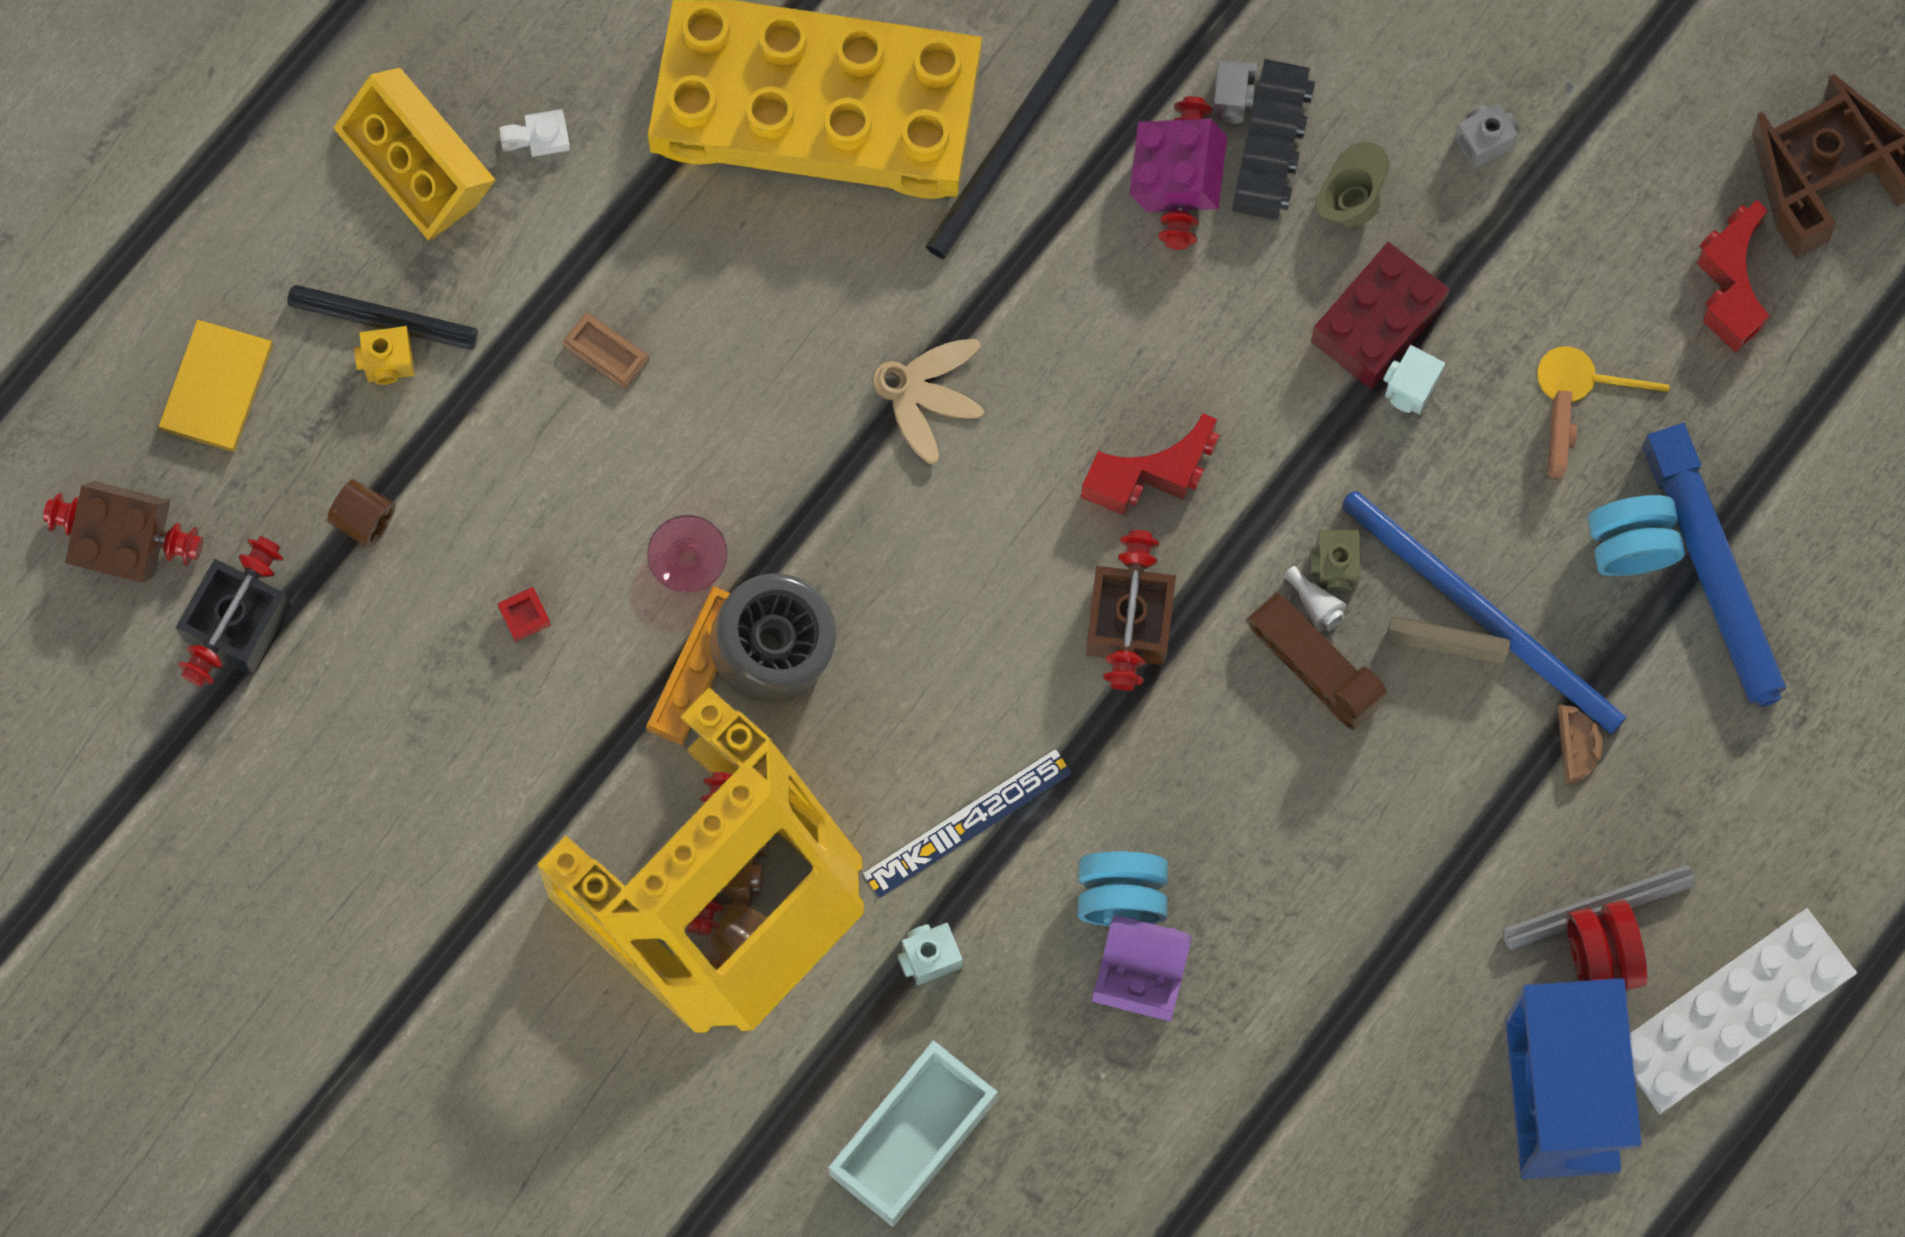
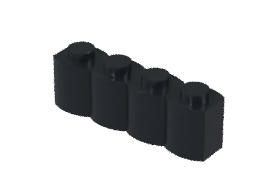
M1264 59L1232 211L1278 220L1280 209L1288 211L1292 187L1285 186L1288 174H1296L1300 152L1293 151L1295 138L1303 139L1308 116L1300 114L1303 102L1311 104L1315 81L1308 80L1310 68Z

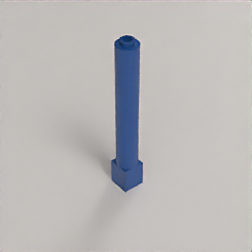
M1685 423L1647 434L1642 449L1658 489L1663 488L1665 495L1674 500L1678 517L1677 525L1749 703L1758 702L1759 707L1772 705L1782 699L1780 693L1785 691L1787 687L1699 472L1701 463Z

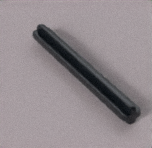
M293 285L288 293L287 303L290 307L381 329L407 326L410 336L467 350L475 348L478 341V329L300 285Z

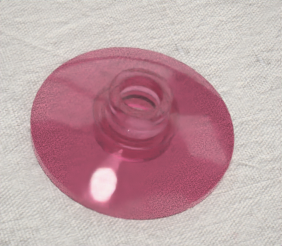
M694 515L677 516L661 524L653 533L648 545V563L655 578L665 587L682 593L697 592L712 585L722 574L727 562V546L720 530L710 521ZM684 553H693L696 556L695 560L690 564L683 563L681 556Z

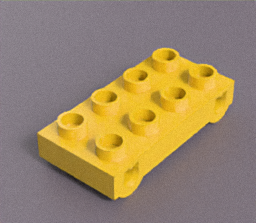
M673 0L648 130L650 153L661 154L672 160L687 164L706 165L717 162L892 188L897 192L917 198H958L982 56V37L736 0Z

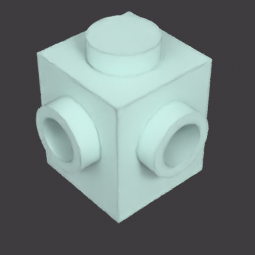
M1410 345L1402 361L1394 360L1383 381L1388 383L1385 397L1389 398L1390 403L1397 409L1407 413L1413 411L1420 415L1442 376L1445 362Z
M948 923L932 929L929 925L917 927L907 933L908 938L902 940L903 953L897 956L905 976L913 975L917 986L963 967V959Z

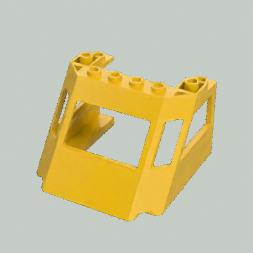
M709 687L681 716V719L700 735L687 749L688 754L711 775L714 772L733 774L626 886L596 859L593 860L567 835L556 844L537 866L548 898L695 1033L708 1032L712 1026L733 1025L737 1026L741 1031H753L864 914V902L859 897V872L863 869L862 856L770 738L739 710L736 712ZM776 833L811 864L813 869L719 969L715 970L685 934V927ZM657 939H662L673 951V953L678 957V959L668 949H666Z

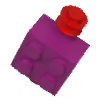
M1196 96L1184 97L1183 101L1174 104V110L1180 113L1181 117L1167 121L1138 122L1129 195L1146 212L1170 211L1160 218L1161 223L1167 226V230L1159 232L1158 238L1165 242L1166 247L1174 250H1185L1189 245L1197 242L1196 235L1190 233V230L1198 227L1199 220L1190 214L1189 210L1219 209L1227 136L1212 119H1204V117L1212 114L1213 109L1210 105L1206 104L1203 98Z

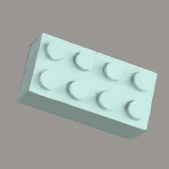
M933 1040L828 1167L829 1176L894 1227L996 1103L998 1092Z

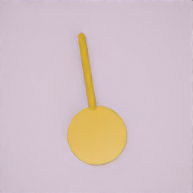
M1571 346L1557 347L1548 351L1540 360L1537 369V379L1542 391L1553 400L1558 391L1572 392V402L1583 399L1592 390L1594 382L1662 392L1670 390L1668 384L1596 374L1595 366L1590 357L1582 350Z

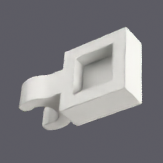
M563 109L524 115L526 126L506 125L499 127L503 151L530 146L532 157L570 151Z

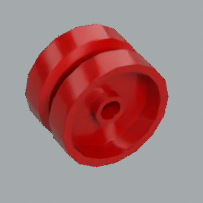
M1626 899L1603 904L1599 917L1591 908L1567 913V938L1578 981L1625 979L1626 990L1647 985L1648 975L1644 946L1636 918Z

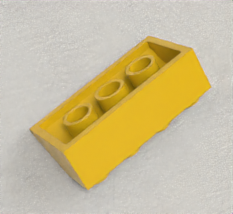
M401 68L370 74L333 127L427 240L434 239L474 209L496 181Z

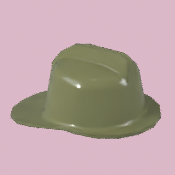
M1360 142L1350 146L1340 154L1316 198V209L1322 218L1330 222H1340L1345 229L1352 231L1357 225L1364 224L1375 216L1380 207L1379 190L1389 168L1388 155L1384 149L1374 142Z

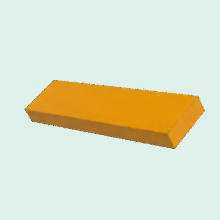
M715 586L712 587L648 721L647 731L681 746L684 745L692 728L681 719V716L709 687L711 688L718 674L710 651V633L714 618L729 596V592Z

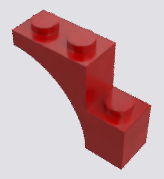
M1758 200L1748 208L1744 205L1740 206L1726 221L1729 224L1727 228L1720 234L1714 230L1699 245L1702 251L1697 264L1721 287L1705 303L1708 309L1702 321L1735 353L1764 328L1769 314L1761 306L1752 291L1746 268V253L1749 240L1762 225L1768 209Z
M1202 413L1197 424L1182 440L1156 454L1142 457H1119L1098 451L1082 484L1081 497L1124 516L1129 505L1136 507L1142 496L1145 485L1140 483V481L1184 500L1189 488L1196 491L1205 469L1199 466L1204 455L1212 456L1220 438V434L1215 432L1217 419Z

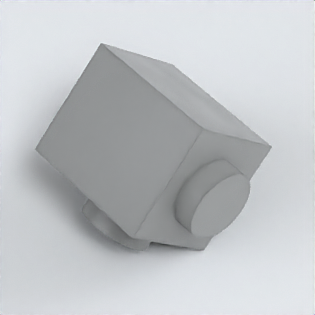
M1500 103L1490 108L1484 105L1471 111L1466 116V120L1458 123L1454 138L1474 170L1514 150L1519 127L1511 113L1505 114Z

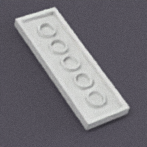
M1806 908L1630 1033L1635 1082L1661 1115L1850 980L1857 972L1809 909Z

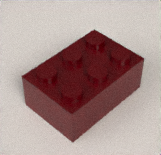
M1388 241L1317 322L1313 329L1311 343L1372 390L1387 373L1394 360L1397 361L1445 306L1450 289Z

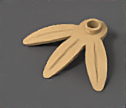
M977 339L959 340L938 346L920 355L906 367L896 361L884 362L877 367L873 374L875 391L882 398L892 400L895 418L904 439L912 450L928 464L938 463L939 452L933 433L916 404L936 414L957 419H978L984 415L982 407L967 396L949 388L925 382V380L939 377L958 368L972 358L981 348V344ZM887 375L896 378L897 387L891 388L886 384L885 378Z

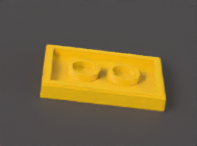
M197 319L158 426L160 431L235 453L274 346L272 341Z

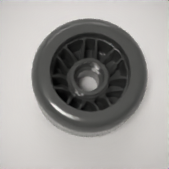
M786 574L756 576L736 587L717 612L710 633L711 656L723 680L743 696L764 702L787 700L807 690L827 667L836 643L835 620L824 597L809 583ZM771 635L775 637L778 641L779 649L770 650L762 644L760 636Z

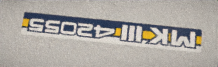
M1053 750L864 872L863 875L880 898L1065 779L1072 772L1057 750Z

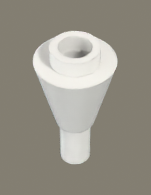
M1296 566L1289 568L1285 572V579L1299 593V598L1313 626L1318 631L1324 629L1331 631L1342 623L1345 618L1346 603L1318 585L1311 583Z

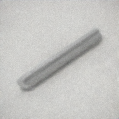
M1684 865L1508 926L1502 932L1503 940L1509 950L1534 943L1567 931L1566 916L1568 912L1591 908L1599 917L1603 904L1626 899L1632 909L1692 888L1695 884L1694 875L1690 867Z

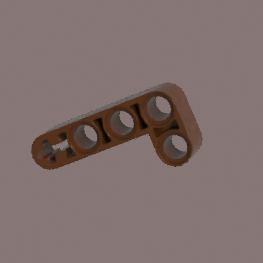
M1275 592L1246 619L1252 632L1349 729L1355 730L1384 703L1387 690L1381 680L1364 666L1357 671L1281 594Z

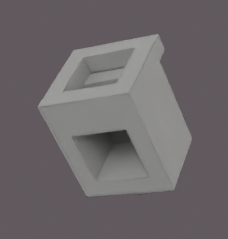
M1218 60L1212 118H1218L1227 124H1240L1244 121L1245 107H1253L1257 64Z

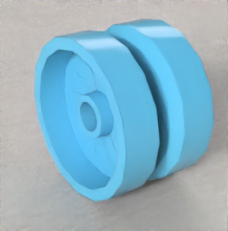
M1648 495L1626 498L1598 507L1588 515L1587 520L1591 538L1601 543L1596 547L1594 555L1597 571L1602 575L1614 577L1644 574L1673 565L1683 559L1685 555L1681 534L1671 529L1676 525L1678 517L1674 500L1670 497Z
M1125 851L1100 852L1080 858L1078 862V882L1088 888L1078 896L1077 917L1081 921L1095 925L1110 926L1114 916L1135 918L1153 925L1165 922L1167 919L1168 898L1158 891L1168 882V861L1165 858L1153 854Z

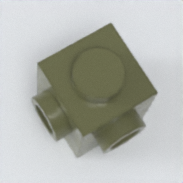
M1319 530L1316 551H1310L1309 561L1310 575H1317V585L1319 587H1327V591L1333 593H1344L1350 591L1351 587L1358 586L1360 579L1359 530Z

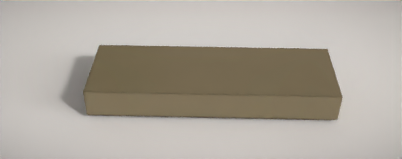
M1397 616L1391 618L1386 641L1502 665L1505 663L1510 647V641L1506 638Z

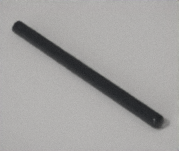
M1091 0L926 244V249L940 259L946 258L1119 0Z

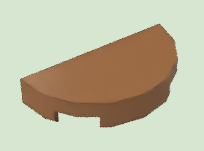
M1559 705L1557 710L1565 786L1581 782L1593 773L1602 756L1603 739L1599 726L1593 723L1586 714L1580 712L1574 706Z

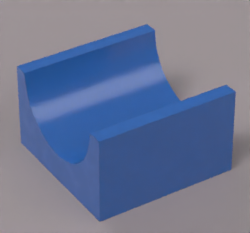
M1625 979L1524 985L1505 1017L1521 1179L1620 1173L1619 1150L1640 1148L1642 1145Z

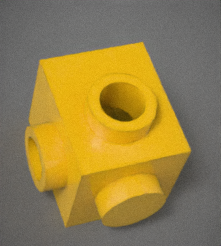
M407 326L359 332L361 346L354 347L357 370L364 369L368 382L374 381L379 385H387L397 382L398 378L415 376L411 340Z

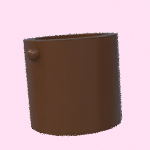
M351 479L336 496L329 510L327 522L363 545L372 547L387 529L394 515L396 505L393 501L366 485Z

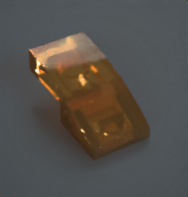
M735 899L720 922V929H716L703 952L704 957L715 970L719 969L767 917Z

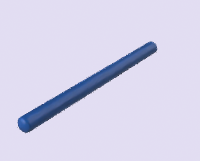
M1353 491L1344 498L1342 508L1346 513L1490 634L1509 639V650L1610 735L1621 726L1627 716L1360 492Z

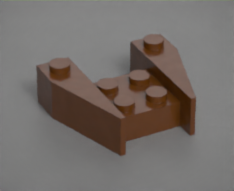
M1835 74L1829 77L1823 96L1826 102L1776 128H1773L1762 111L1757 114L1752 132L1775 227L1796 259L1830 242L1836 222L1821 201V198L1874 172L1896 207L1905 202V129Z

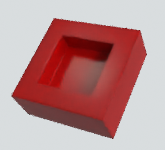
M534 587L497 603L498 609L515 642L551 626Z

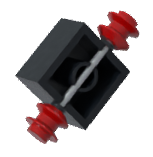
M259 536L257 541L248 539L247 543L252 548L249 555L240 554L238 556L245 569L244 572L214 558L175 627L181 639L193 645L186 648L191 655L189 661L178 662L177 665L183 670L181 676L194 685L202 687L204 682L213 684L214 680L209 674L212 668L223 667L221 660L253 675L291 607L284 592L259 580L260 577H274L275 573L270 568L272 562L283 561L284 559L278 553L280 547L265 537Z

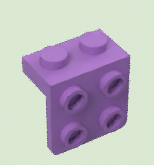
M1114 916L1110 924L1092 1002L1171 1022L1192 937L1174 928L1153 925L1135 918Z

